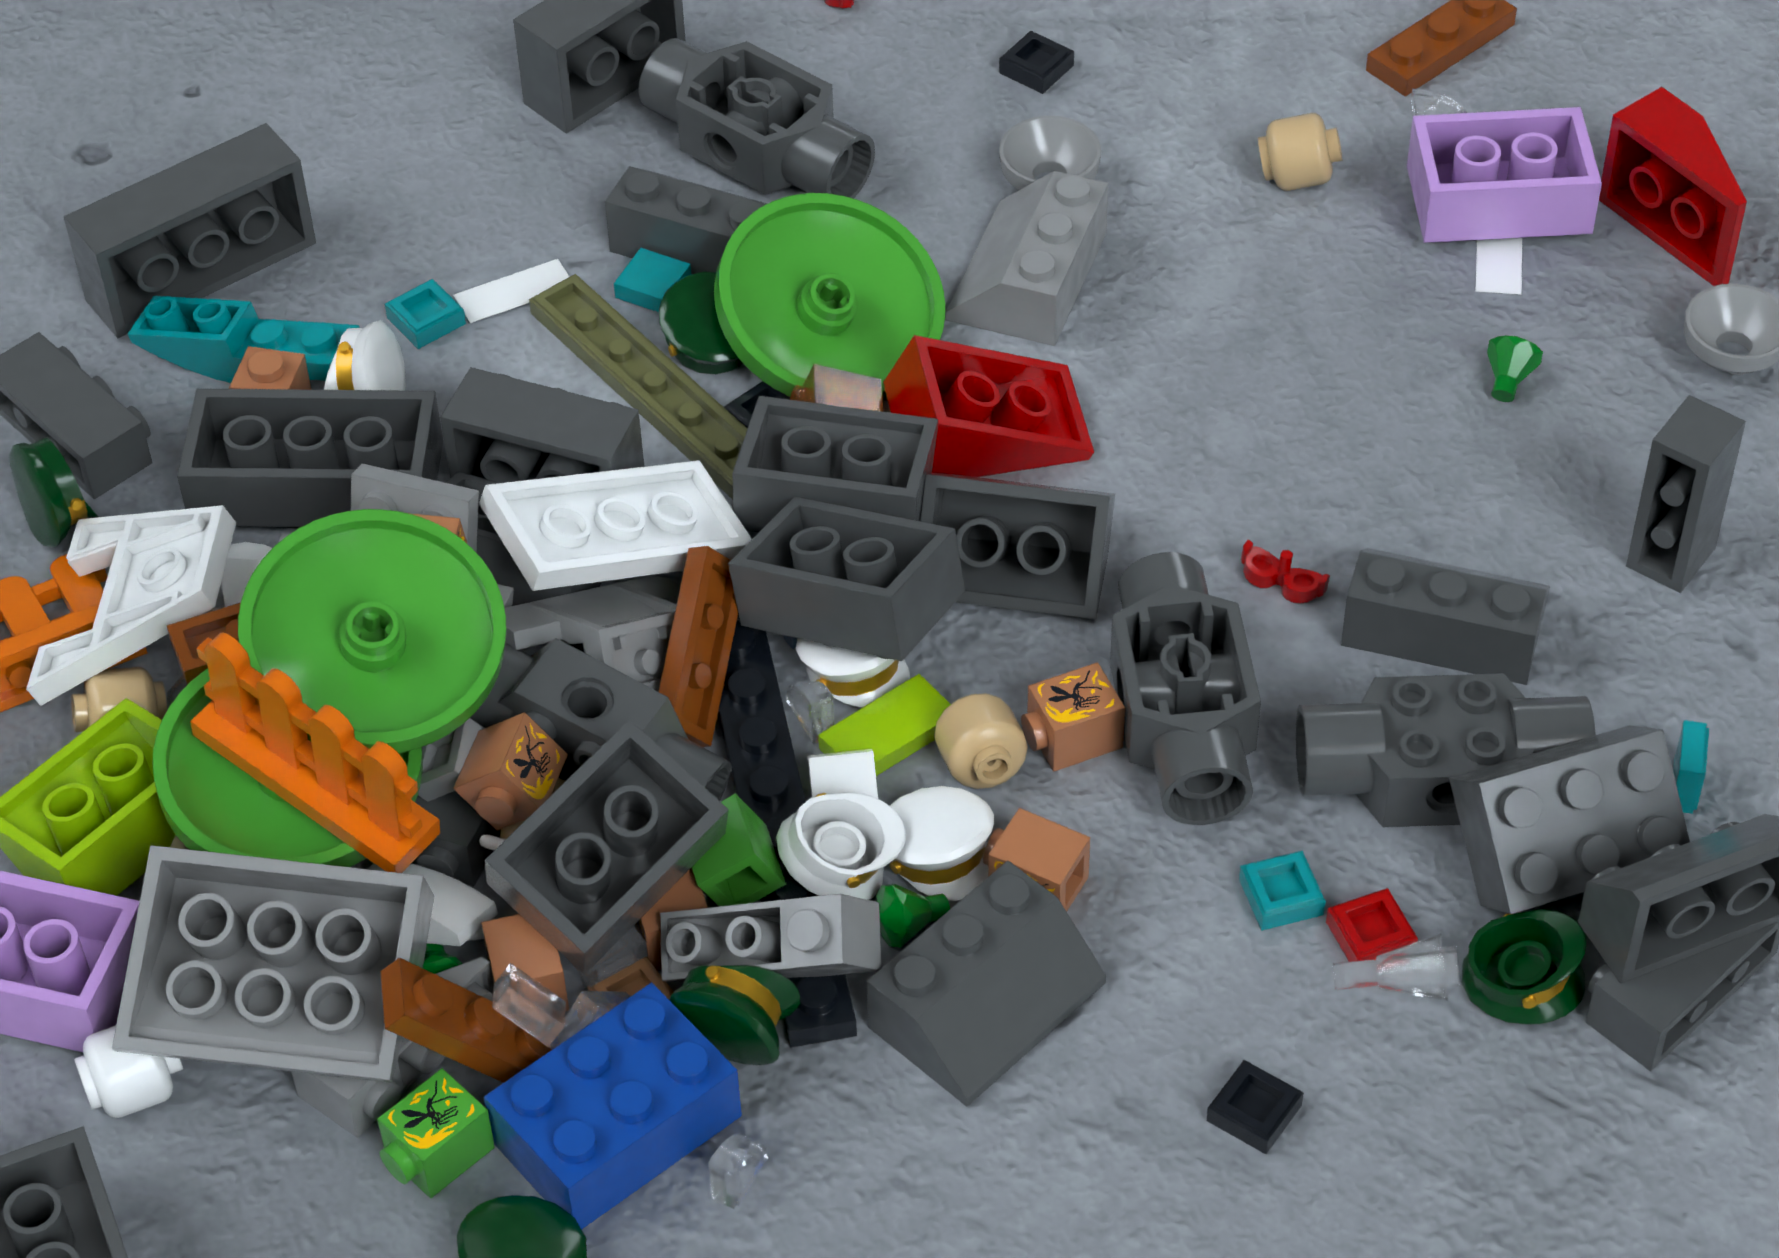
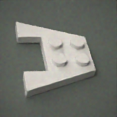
M221 505L78 519L66 557L68 564L79 577L110 567L93 628L39 647L26 690L40 706L169 634L167 625L202 615L215 608L236 526L235 520L225 507Z

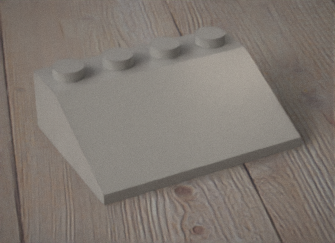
M150 845L112 1049L125 1053L392 1083L404 1037L385 1029L380 971L398 958H402L421 968L423 967L434 894L423 875Z

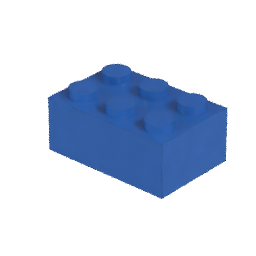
M652 982L484 1096L494 1145L544 1200L556 1203L575 1217L581 1230L742 1116L738 1070Z

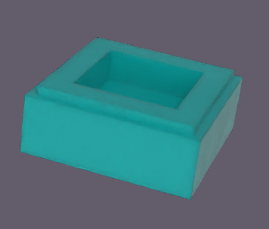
M640 248L614 282L615 298L659 312L661 300L670 286L685 276L692 275L691 264Z
M433 279L385 303L387 319L417 349L466 324L464 309Z
M1683 721L1673 765V773L1683 813L1693 814V811L1697 810L1706 775L1709 728H1706L1707 723Z
M1303 850L1240 866L1239 881L1261 931L1324 915L1326 901Z

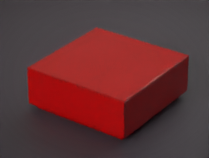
M1388 888L1327 909L1326 923L1355 973L1416 952L1418 937Z

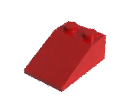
M1661 86L1613 114L1601 178L1602 185L1599 201L1711 285L1729 284L1747 200L1704 117Z
M914 335L883 382L891 413L938 419L932 473L982 477L1086 461L1094 454L1068 365Z

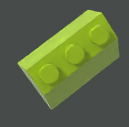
M125 698L0 797V848L23 876L117 896L145 873L150 845L171 846L175 833L166 821L160 807L152 765L155 739L162 721L160 718Z

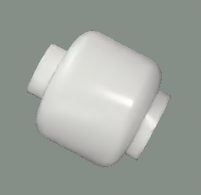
M115 1025L88 1036L83 1044L84 1055L75 1058L74 1061L91 1109L103 1107L105 1113L110 1117L122 1118L168 1100L173 1092V1082L170 1074L183 1070V1067L178 1058L114 1051L112 1045L116 1029Z

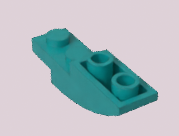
M153 296L127 335L131 343L164 360L190 371L228 383L232 382L248 346L305 354L309 379L326 381L327 373L337 351L341 336L348 328L360 327L353 324L259 319L251 301Z

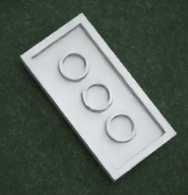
M700 460L485 485L479 501V505L532 591L683 571L688 548L709 546L732 560L752 540Z

